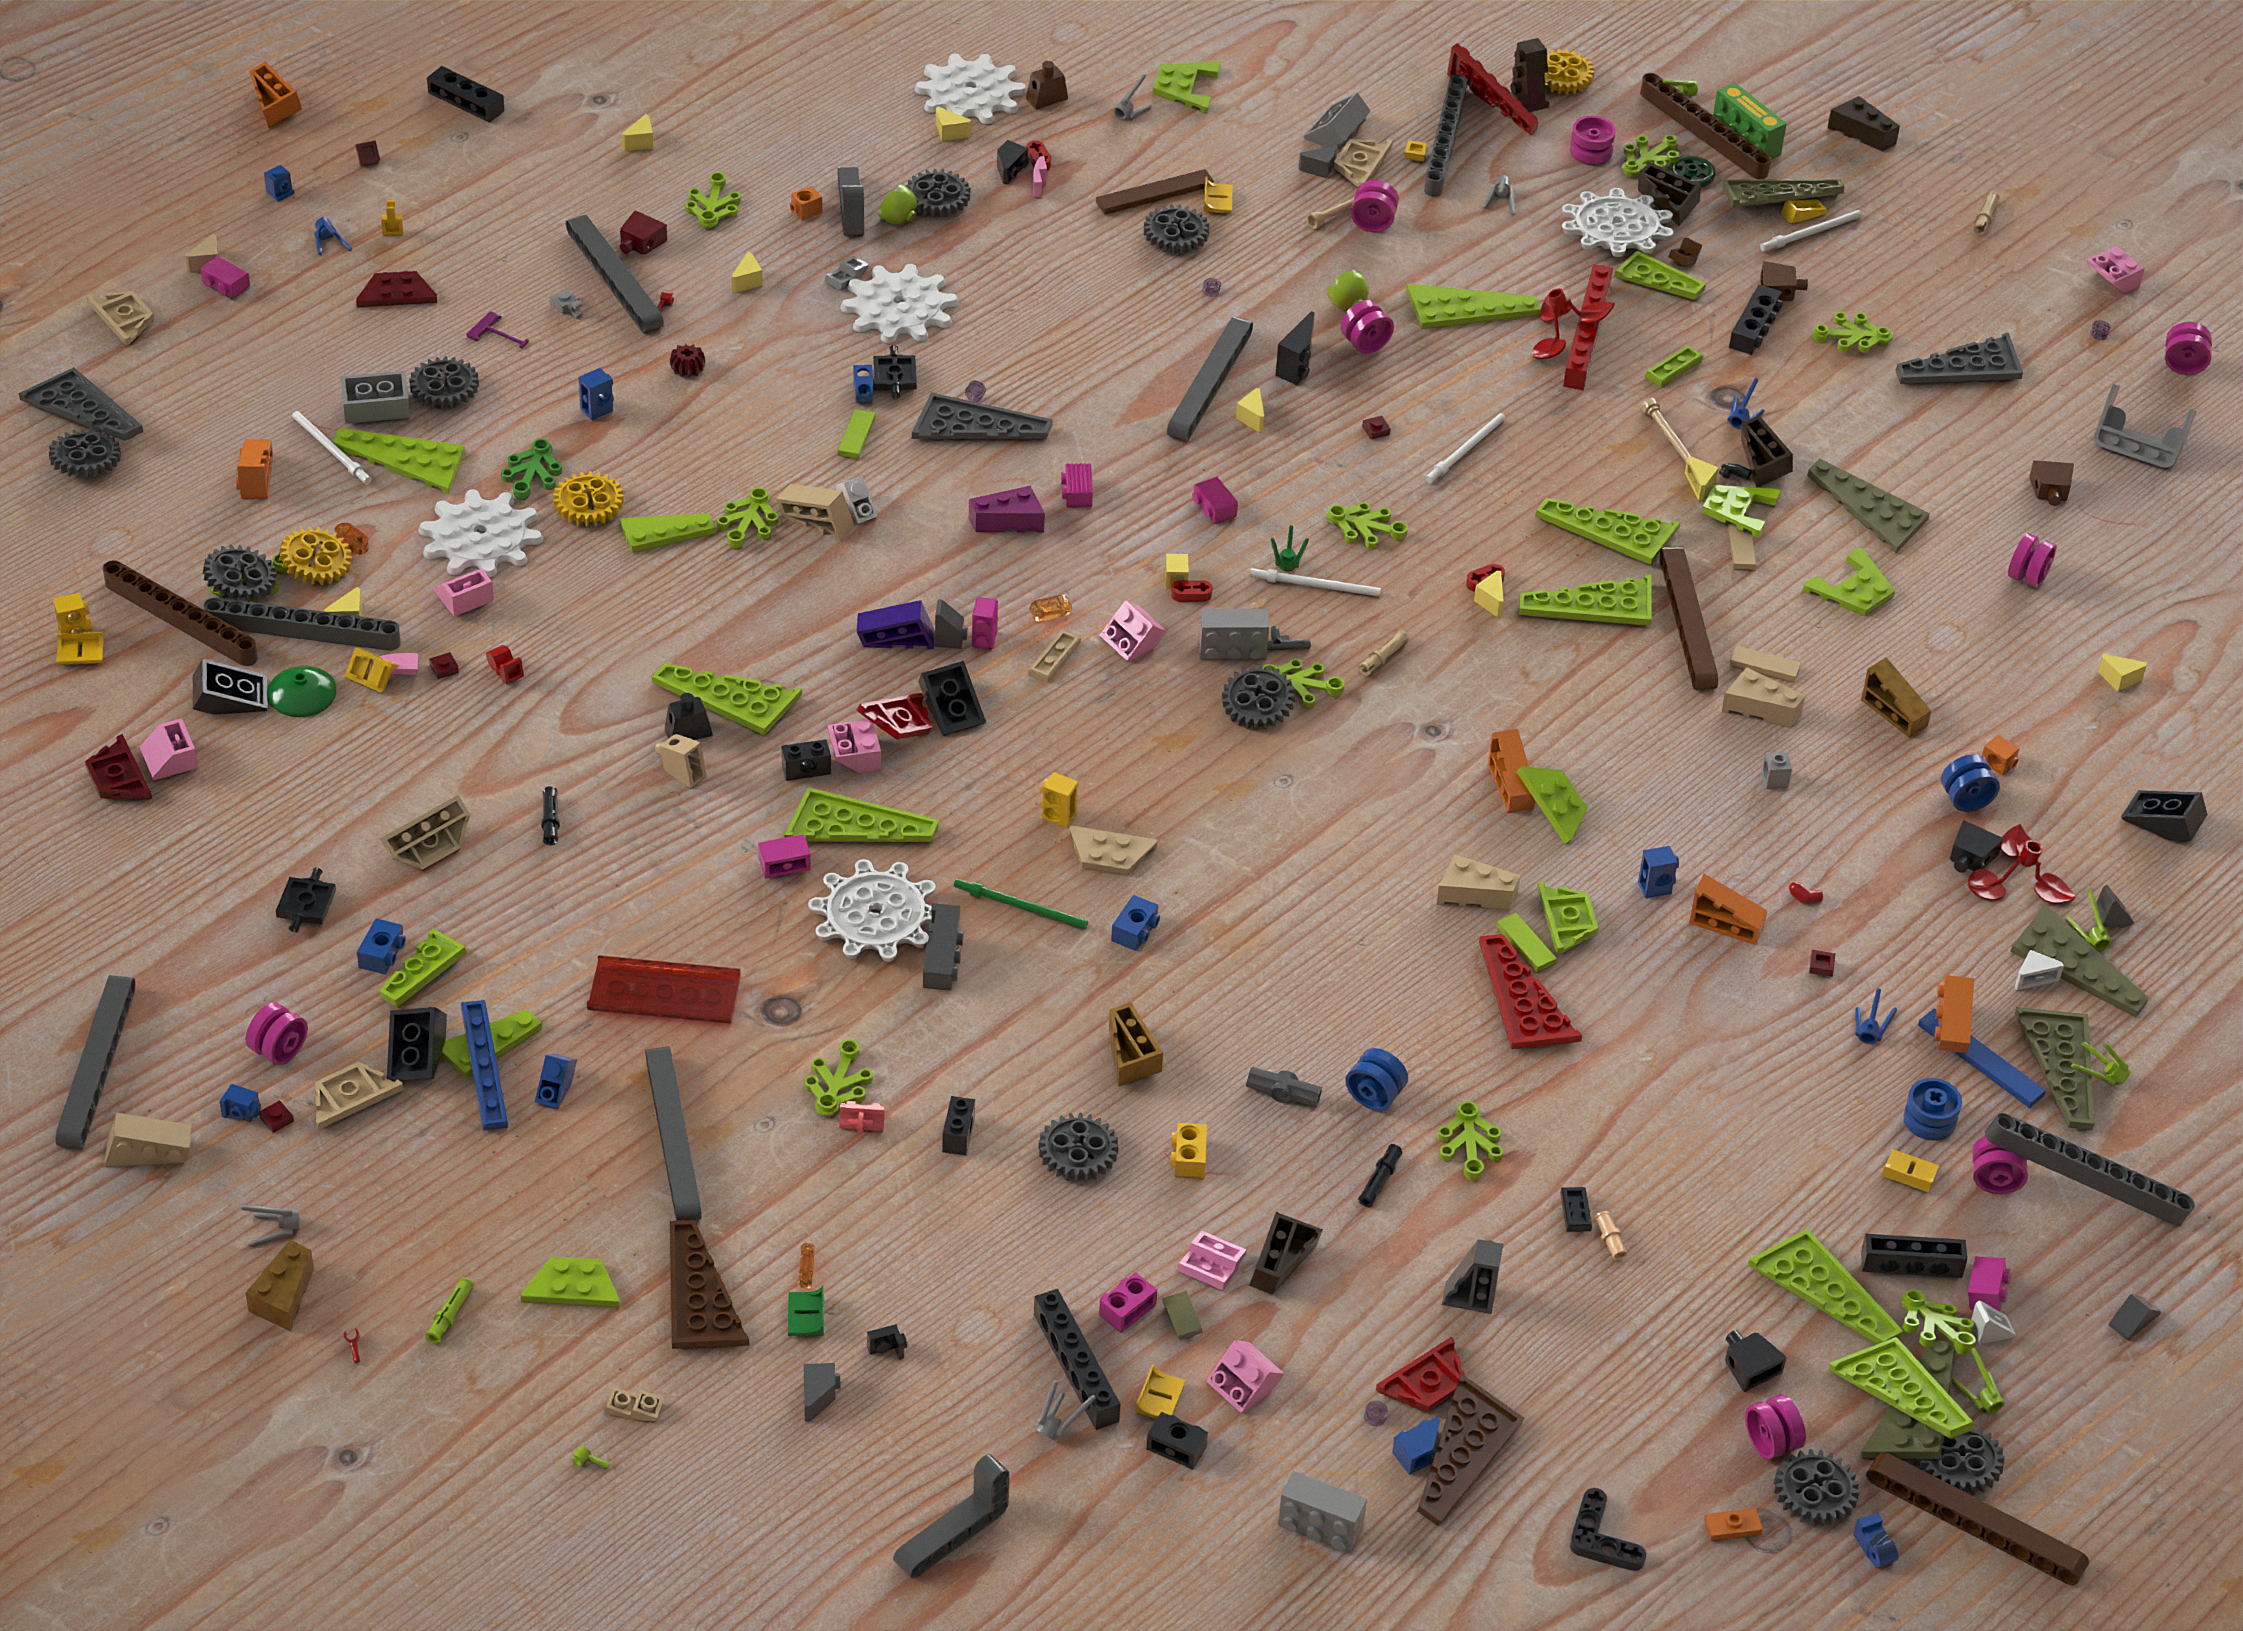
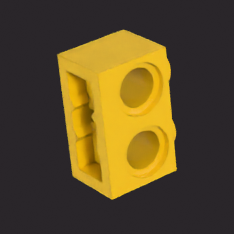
M80 593L53 598L59 633H82L93 630L90 617H86V614H90L87 601H82Z
M1053 772L1048 780H1044L1041 786V792L1043 793L1040 803L1042 819L1067 828L1077 814L1078 781Z
M1177 1123V1133L1172 1132L1171 1147H1176V1152H1171L1170 1166L1175 1167V1177L1204 1178L1207 1124Z

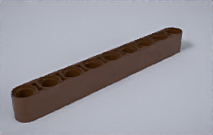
M1646 73L1643 75L1640 90L1643 98L1753 178L1766 179L1768 177L1771 157L1674 86L1664 84V79L1657 74Z
M1661 547L1660 564L1693 689H1716L1718 687V673L1684 547Z
M112 560L103 565L105 586L109 590L240 665L251 666L257 662L256 642L251 636L119 561Z
M1879 1453L1866 1472L1867 1479L1873 1485L2068 1585H2076L2089 1565L2088 1557L2081 1551L1889 1453Z

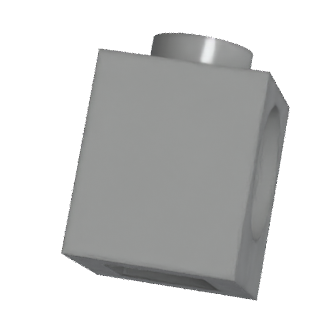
M1788 753L1765 754L1761 774L1766 789L1788 788L1792 773Z

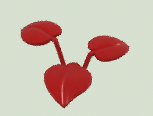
M1554 289L1549 292L1542 303L1540 318L1544 322L1554 321L1556 335L1555 338H1546L1539 341L1533 348V358L1549 359L1557 356L1565 349L1566 341L1559 339L1558 317L1567 314L1571 308L1578 316H1581L1583 323L1592 324L1604 319L1614 308L1615 303L1596 302L1586 305L1582 311H1579L1572 304L1571 299H1566L1562 289Z
M2021 824L2012 827L2002 836L2001 851L2008 857H2017L2016 862L2004 876L1998 879L1993 872L1986 869H1978L1971 873L1967 884L1976 896L1989 901L1999 900L2006 893V889L2001 883L2021 863L2025 867L2036 865L2035 879L2038 882L2035 883L2034 890L2043 901L2051 904L2071 902L2076 898L2072 890L2058 876L2052 873H2044L2040 876L2042 861L2039 857L2043 851V846L2038 841L2032 840L2025 833Z

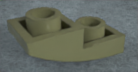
M1187 1291L1162 1298L1178 1340L1189 1339L1203 1333Z

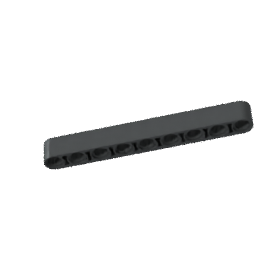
M1460 74L1450 77L1426 172L1424 192L1431 197L1442 194L1465 101L1467 78Z
M582 215L566 220V229L569 236L643 333L663 327L664 320L659 309L589 217Z
M1232 316L1170 419L1167 427L1168 436L1185 441L1190 439L1249 340L1253 330L1252 321Z
M209 598L204 602L205 611L244 632L381 650H395L401 645L399 625L392 620L224 598Z
M108 976L57 1127V1146L83 1148L134 997L136 985L134 977Z
M670 1046L645 1049L647 1069L676 1221L702 1219L700 1199Z
M1997 1114L1985 1130V1136L1992 1144L2173 1225L2182 1224L2195 1208V1203L2189 1195L2009 1114Z

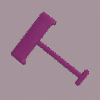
M492 311L486 314L466 334L468 338L478 341L479 337L486 330H489L519 343V348L521 349L529 342V339L522 341L490 327L498 319L502 318L501 315Z

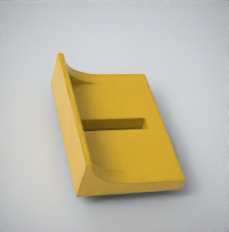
M1206 177L1204 212L1232 213L1233 185L1215 184Z
M103 632L57 634V665L103 663ZM79 645H83L82 657H78Z
M355 647L344 677L384 693L390 675L398 664L362 648ZM372 660H374L373 665H372L371 670H370V673H369L368 678H367V680H366L365 678H366L367 672H368V670H369L370 664H371Z
M1892 1149L1888 1161L1884 1165L1882 1177L1929 1193L1939 1165ZM1910 1165H1915L1912 1174L1907 1173Z
M1152 1364L1136 1403L1135 1413L1156 1419L1161 1412L1173 1415L1186 1380L1167 1375L1159 1371L1155 1364ZM1149 1392H1150V1393L1157 1394V1395H1161V1396H1164V1397H1167V1398H1171V1400H1170V1399L1163 1398V1397H1160V1396H1156V1395H1153V1394H1149Z

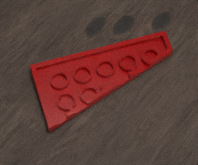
M1458 43L1451 47L1447 75L1450 77L1456 74L1465 76L1467 78V85L1474 95L1492 108L1495 106L1500 108V113L1503 116H1511L1513 122L1529 135L1534 134L1539 123L1537 117L1533 113H1529L1524 108L1522 102L1515 99L1505 86L1502 87L1497 82L1496 77L1492 73H1488L1482 63L1475 60L1465 47H1461Z
M1503 934L1480 936V948L1511 1049L1581 1042L1582 1034L1572 1027L1568 1016L1561 1013L1557 1007V1002L1539 979H1535L1530 973L1531 969L1518 958L1517 951Z

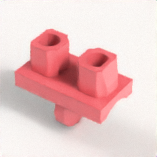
M847 1101L846 1104L841 1103L839 1128L857 1129L858 1134H863V1130L884 1131L885 1106H882L880 1103L859 1105L853 1101Z

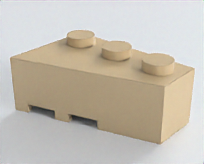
M790 484L777 497L783 517L804 526L810 524L817 527L818 532L823 534L826 531L833 534L836 540L841 541L854 527L843 491Z
M1746 667L1725 692L1721 712L1728 713L1731 710L1743 713V717L1749 718L1750 715L1764 718L1763 721L1792 727L1802 715L1806 695Z
M1454 854L1439 884L1437 905H1444V902L1459 903V906L1466 907V904H1479L1481 908L1511 910L1518 895L1521 875Z
M116 1113L106 1142L104 1167L185 1163L190 1148L191 1125Z

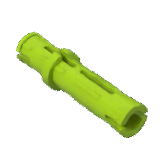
M461 1277L441 1311L434 1315V1322L425 1333V1338L430 1343L439 1344L446 1330L454 1324V1317L474 1288V1283L470 1279Z

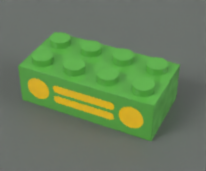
M1735 82L1718 89L1713 115L1768 154L1771 159L1781 155L1787 123Z

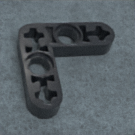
M1599 1488L1588 1489L1584 1493L1571 1536V1551L1578 1556L1630 1571H1637L1643 1568L1646 1560V1551L1642 1546L1598 1533L1606 1508L1607 1496ZM1593 1499L1598 1500L1595 1510L1590 1509ZM1584 1518H1591L1595 1521L1596 1524L1593 1526H1586L1582 1523L1581 1520ZM1582 1534L1587 1535L1584 1546L1579 1544ZM1603 1546H1611L1615 1552L1613 1554H1606L1601 1548ZM1620 1550L1623 1551L1622 1557L1619 1556ZM1632 1554L1637 1556L1636 1560L1630 1559Z

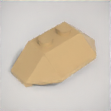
M457 795L380 838V841L393 860L422 871L461 848L470 813Z

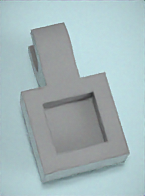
M568 289L550 297V304L561 313L568 311L574 318L583 315V312L579 310L582 307V303Z

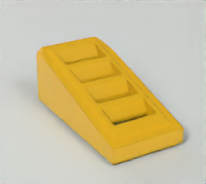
M1818 199L1785 201L1781 214L1790 224L1825 215L1828 210Z

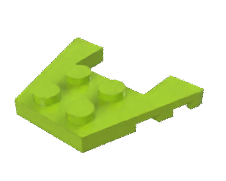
M1221 62L1160 64L1153 87V94L1173 102L1176 100L1186 103L1185 106L1193 108V106L1201 109L1200 112L1207 114L1211 97L1192 94L1197 76L1218 78Z
M1714 485L1703 505L1702 513L1723 523L1727 521L1736 524V529L1744 531V529L1752 531V536L1759 538L1764 529L1765 521L1746 517L1753 501L1776 506L1781 490Z
M1861 547L1847 555L1846 559L1848 564L1858 570L1857 573L1836 587H1832L1820 577L1815 576L1803 585L1802 590L1808 594L1811 591L1817 593L1821 599L1826 601L1829 599L1840 603V607L1863 616L1868 615L1892 599L1895 594L1894 588Z

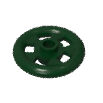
M1693 155L1680 156L1677 163H1670L1668 167L1669 171L1700 184L1701 187L1709 185L1714 180L1716 174L1715 168L1709 161ZM1676 168H1682V171H1676Z

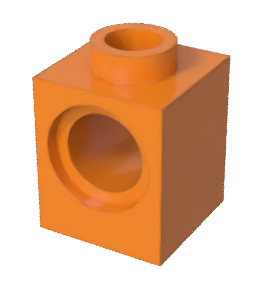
M813 186L791 193L790 209L801 220L822 213V196Z
M1996 735L1984 745L1982 756L1987 760L1991 769L2003 775L2009 769L2013 770L2019 761L2017 758L2019 748L2001 736Z

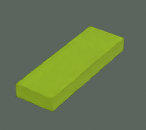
M1687 345L1646 371L1645 377L1661 388L1703 360V355Z
M854 410L839 446L838 456L859 459L875 421V412Z
M1517 913L1497 921L1496 927L1536 972L1556 964L1557 958Z

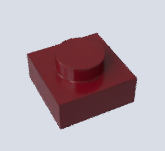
M376 140L355 145L360 165L380 161Z
M1383 416L1363 420L1362 427L1371 440L1390 435L1391 428Z
M451 652L429 658L430 666L437 679L459 673L458 665Z
M1812 950L1809 973L1833 977L1836 953Z
M280 1100L259 1111V1118L272 1133L294 1122L293 1114Z

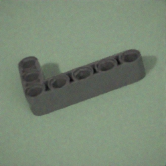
M858 165L838 166L843 235H864V187L860 185Z
M991 1454L984 1455L974 1467L973 1494L899 1547L893 1556V1561L911 1578H917L998 1519L1006 1511L1009 1504V1471Z

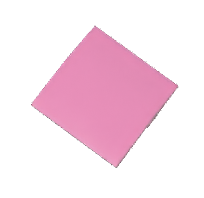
M1201 1231L1192 1241L1190 1251L1179 1262L1177 1271L1223 1290L1242 1262L1246 1249Z

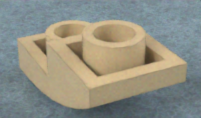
M612 1387L604 1413L631 1420L656 1421L664 1397L640 1389L637 1395Z

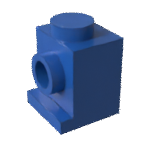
M282 165L264 172L266 192L277 202L295 194L292 189L290 172Z
M235 1084L229 1086L219 1101L221 1114L224 1118L231 1115L236 1119L251 1122L261 1111L258 1092Z

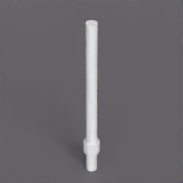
M1860 210L1785 236L1773 237L1771 241L1760 244V249L1763 252L1772 248L1779 249L1787 243L1861 218L1862 213Z
M295 411L292 414V417L348 468V472L353 477H358L365 485L371 482L372 479L364 472L360 464L353 462L299 411Z
M1502 413L1498 414L1445 461H1440L1435 465L1433 471L1425 477V480L1428 483H1432L1438 477L1445 475L1449 471V467L1506 419L1505 415Z
M1251 568L1250 577L1266 579L1267 582L1271 583L1279 581L1380 597L1381 588L1278 573V570L1273 569L1265 571Z

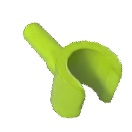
M585 1446L577 1448L573 1453L572 1461L577 1466H582L586 1461L606 1469L610 1466L609 1462L591 1455L590 1450Z

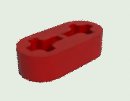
M1036 140L1027 143L1028 157L1033 167H1035L1039 157L1044 156L1047 170L1051 168V155L1044 144Z
M1491 564L1469 572L1466 580L1467 588L1475 592L1476 585L1496 571H1501L1503 583L1505 576L1504 567L1498 564Z
M1204 580L1176 581L1171 585V598L1177 602H1206L1212 598L1213 586L1210 582Z

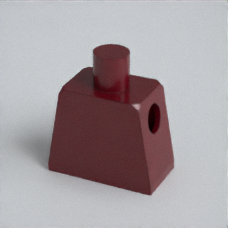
M635 210L620 229V250L625 254H629L632 250L642 255L649 253L667 241V224Z

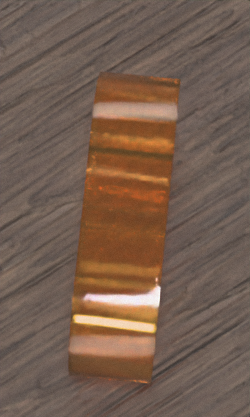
M345 522L335 526L336 538L343 537V544L348 543V549L352 550L353 554L362 555L369 550L368 537L352 524Z
M1057 595L1035 600L1031 603L1029 610L1034 620L1044 621L1068 615L1072 611V604L1066 595Z

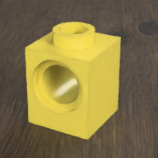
M1166 554L1165 582L1166 588H1171V585L1176 581L1188 580V554Z

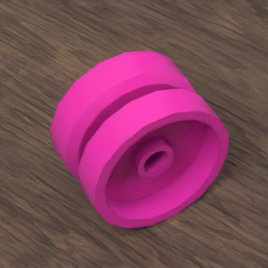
M1591 115L1577 119L1573 124L1570 145L1572 156L1585 164H1602L1608 161L1613 154L1616 134L1614 124L1601 116Z
M1379 180L1366 181L1361 184L1356 190L1351 207L1353 222L1359 228L1373 233L1383 232L1390 228L1394 222L1395 212L1399 203L1397 191L1388 183Z
M1364 300L1355 304L1346 312L1341 321L1340 330L1359 352L1371 354L1380 350L1390 340L1394 332V323L1377 303L1372 300Z
M2183 322L2173 326L2168 331L2165 343V361L2172 371L2182 375H2194L2204 371L2210 365L2212 336L2205 326L2195 322Z
M2026 533L2013 554L2008 569V576L2016 580H2021L2025 577L2026 584L2038 588L2051 568L2057 545L2047 540L2039 545V537Z
M272 1002L260 1009L251 1020L245 1037L246 1045L255 1053L263 1055L271 1063L283 1065L294 1058L302 1048L307 1037L308 1025L304 1018L291 1013L281 1004Z
M1986 1136L1980 1138L1973 1145V1179L1975 1184L1983 1191L1992 1194H2007L2021 1189L2027 1183V1159L1992 1144L1987 1140Z
M1780 1394L1768 1399L1766 1403L1758 1402L1746 1408L1745 1425L1749 1438L1758 1454L1764 1459L1771 1460L1783 1455L1784 1452L1790 1453L1801 1449L1805 1445L1806 1432L1803 1419L1798 1408L1787 1395Z

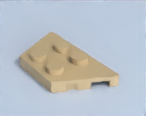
M1349 139L1334 161V169L1359 187L1364 182L1370 181L1391 150L1393 140H1387L1386 144H1375V140Z
M133 291L106 293V297L93 298V294L86 296L87 303L126 346L154 320L152 311Z
M1071 825L1069 827V836L1073 839L1076 854L1079 855L1080 865L1084 869L1128 876L1136 865L1145 860L1146 854L1151 849L1154 851L1157 848L1158 839Z
M357 1062L316 1081L317 1128L320 1130L403 1091L402 1082L399 1080L393 1082L385 1078L384 1073L372 1070L361 1062Z

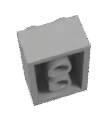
M405 371L341 376L346 424L410 418Z
M1201 609L1199 627L1200 659H1267L1269 637L1268 609Z
M1293 1471L1281 1494L1278 1525L1288 1531L1305 1535L1311 1540L1331 1545L1337 1550L1352 1553L1363 1530L1367 1499Z

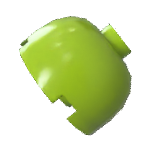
M899 184L898 187L900 189L896 192L894 190L890 191L879 206L882 211L877 214L889 224L899 225L906 221L910 222L916 215V212H914L917 206L916 197L904 184Z
M1355 270L1339 275L1334 279L1336 283L1333 287L1329 285L1327 289V296L1335 307L1343 311H1348L1355 304L1366 300L1369 294V286L1365 277L1360 271L1356 273Z

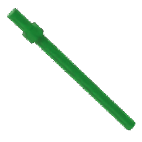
M957 878L954 882L955 888L970 892L972 896L978 898L983 896L1082 929L1087 928L1088 920L985 888L984 884L970 883Z

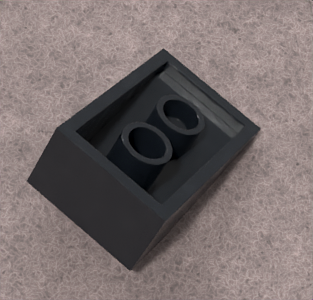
M1313 311L1278 343L1275 376L1296 386L1302 379L1307 378L1310 371L1309 361L1315 312Z
M202 658L193 674V710L213 715L267 711L266 674Z
M964 661L921 673L918 681L921 691L943 736L986 724Z
M2138 790L2121 817L2126 822L2168 840L2186 842L2193 839L2208 814L2202 792Z
M436 1007L390 1011L387 1079L393 1082L396 1080L404 1082L434 1079L446 1040V1013Z

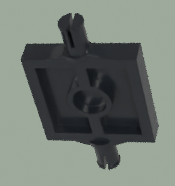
M891 345L889 348L890 354L873 356L874 389L892 390V398L895 399V393H897L898 399L901 396L900 390L917 389L915 355L898 354V346L895 345L894 351L893 345Z
M313 868L309 878L289 877L275 912L277 918L292 920L289 926L291 932L295 930V933H297L302 922L321 925L324 922L336 892V885L319 880L323 873L320 868Z

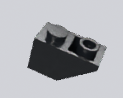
M1007 140L997 150V168L1003 184L1007 185L1029 163L1028 148L1010 140Z

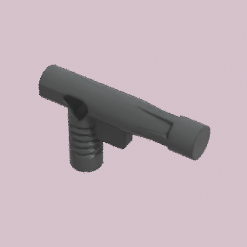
M1278 626L1270 628L1272 641H1268L1267 650L1311 648L1310 639L1290 640L1288 635L1280 636Z

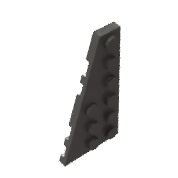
M2009 332L2002 334V337L1997 339L1990 337L1983 343L1972 342L1948 349L1946 353L1941 355L1934 353L1930 354V358L1923 360L1916 358L1898 363L1896 366V373L1900 384L2022 379L2023 371Z
M74 367L19 393L21 401L124 441L143 433V427L137 420Z
M931 392L912 431V439H1047L1053 425V419Z

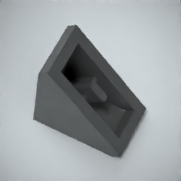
M1335 144L1300 153L1299 170L1327 178L1334 167L1338 146Z
M2105 885L2096 902L2103 926H2131L2135 922L2126 907L2111 888Z
M2130 1294L2109 1322V1326L2126 1340H2129L2157 1318L2161 1311L2142 1296Z

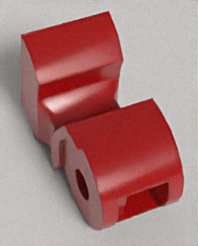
M501 645L486 652V658L490 667L496 670L497 675L501 676L503 683L508 684L524 677L522 659L520 657L513 659L512 653L507 646Z

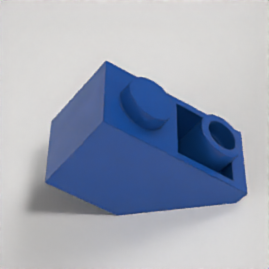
M555 1053L545 1055L534 1103L557 1109L560 1107L572 1084L577 1059Z
M1438 1416L1431 1420H1424L1418 1426L1408 1431H1401L1394 1437L1392 1453L1409 1475L1431 1465L1439 1432L1440 1419Z

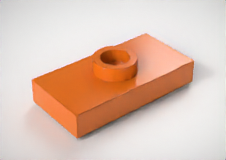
M1756 1508L1705 1514L1704 1517L1710 1541L1762 1535L1763 1529Z

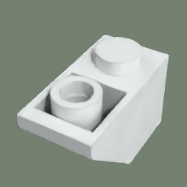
M863 476L835 485L836 490L843 491L851 517L856 524L877 517Z

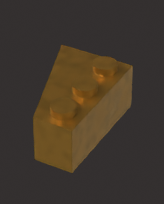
M1885 657L1868 668L1861 701L1909 738L1926 728L1932 710L1890 660Z
M1132 1002L1110 1009L1109 1034L1118 1087L1162 1072L1163 1052Z
M289 1240L246 1291L248 1312L292 1331L293 1321L296 1312L299 1311L303 1293L306 1292L314 1270L311 1249Z

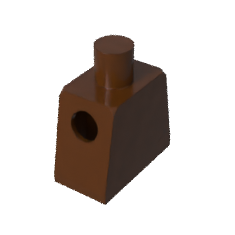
M1044 61L1042 69L1034 71L1030 75L1026 100L1035 110L1068 99L1065 76L1052 61Z
M1763 261L1760 276L1761 285L1781 291L1780 300L1792 301L1794 300L1796 290L1807 291L1808 278H1796V268L1794 266Z
M2033 460L2029 477L2036 498L2048 500L2052 506H2057L2061 501H2066L2071 487L2074 463Z

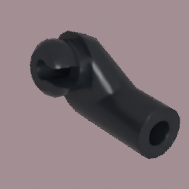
M1724 463L1721 465L1719 474L1724 478H1729L1732 473L1748 480L1752 470L1739 464Z

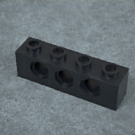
M441 66L427 77L429 94L489 123L505 111L504 95L444 66Z
M1762 285L1757 286L1731 332L1729 348L1753 355L1756 348H1760L1763 336L1766 337L1768 334L1769 324L1773 325L1776 312L1779 313L1783 305V301L1780 300L1781 291Z
M1865 1233L1861 1249L1862 1272L1963 1278L1968 1260L1966 1240Z

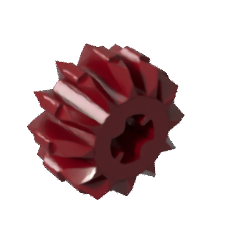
M685 343L684 346L677 345V349L672 350L670 365L674 374H680L681 377L688 375L690 378L691 375L698 376V373L704 369L706 359L701 347H695L694 344L687 346Z

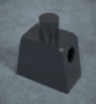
M684 693L680 696V701L672 702L668 705L665 722V732L668 739L676 734L692 740L713 736L709 719L700 697H694L691 693Z
M1963 820L1950 856V860L1954 862L1955 870L1965 873L1967 869L1972 871L1984 869L2000 854L2003 838Z
M1734 1330L1726 1336L1725 1340L1730 1346L1727 1349L1725 1361L1743 1392L1783 1373L1787 1357L1759 1333L1754 1332L1743 1338L1737 1330Z

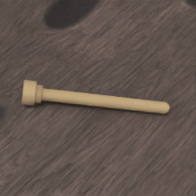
M1354 198L1324 212L1314 211L1308 214L1307 222L1312 229L1321 227L1326 219L1350 209Z
M1654 398L1645 400L1641 405V409L1646 416L1654 418L1686 463L1687 457H1691V455L1660 414V405Z

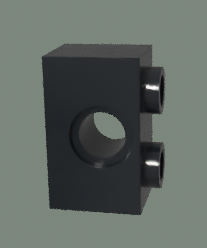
M827 739L781 746L782 768L786 781L831 774V754Z
M951 1096L943 1129L942 1152L967 1156L975 1120V1099Z
M1161 1412L1147 1434L1146 1450L1193 1470L1207 1448L1208 1432L1199 1426L1186 1423L1174 1415Z

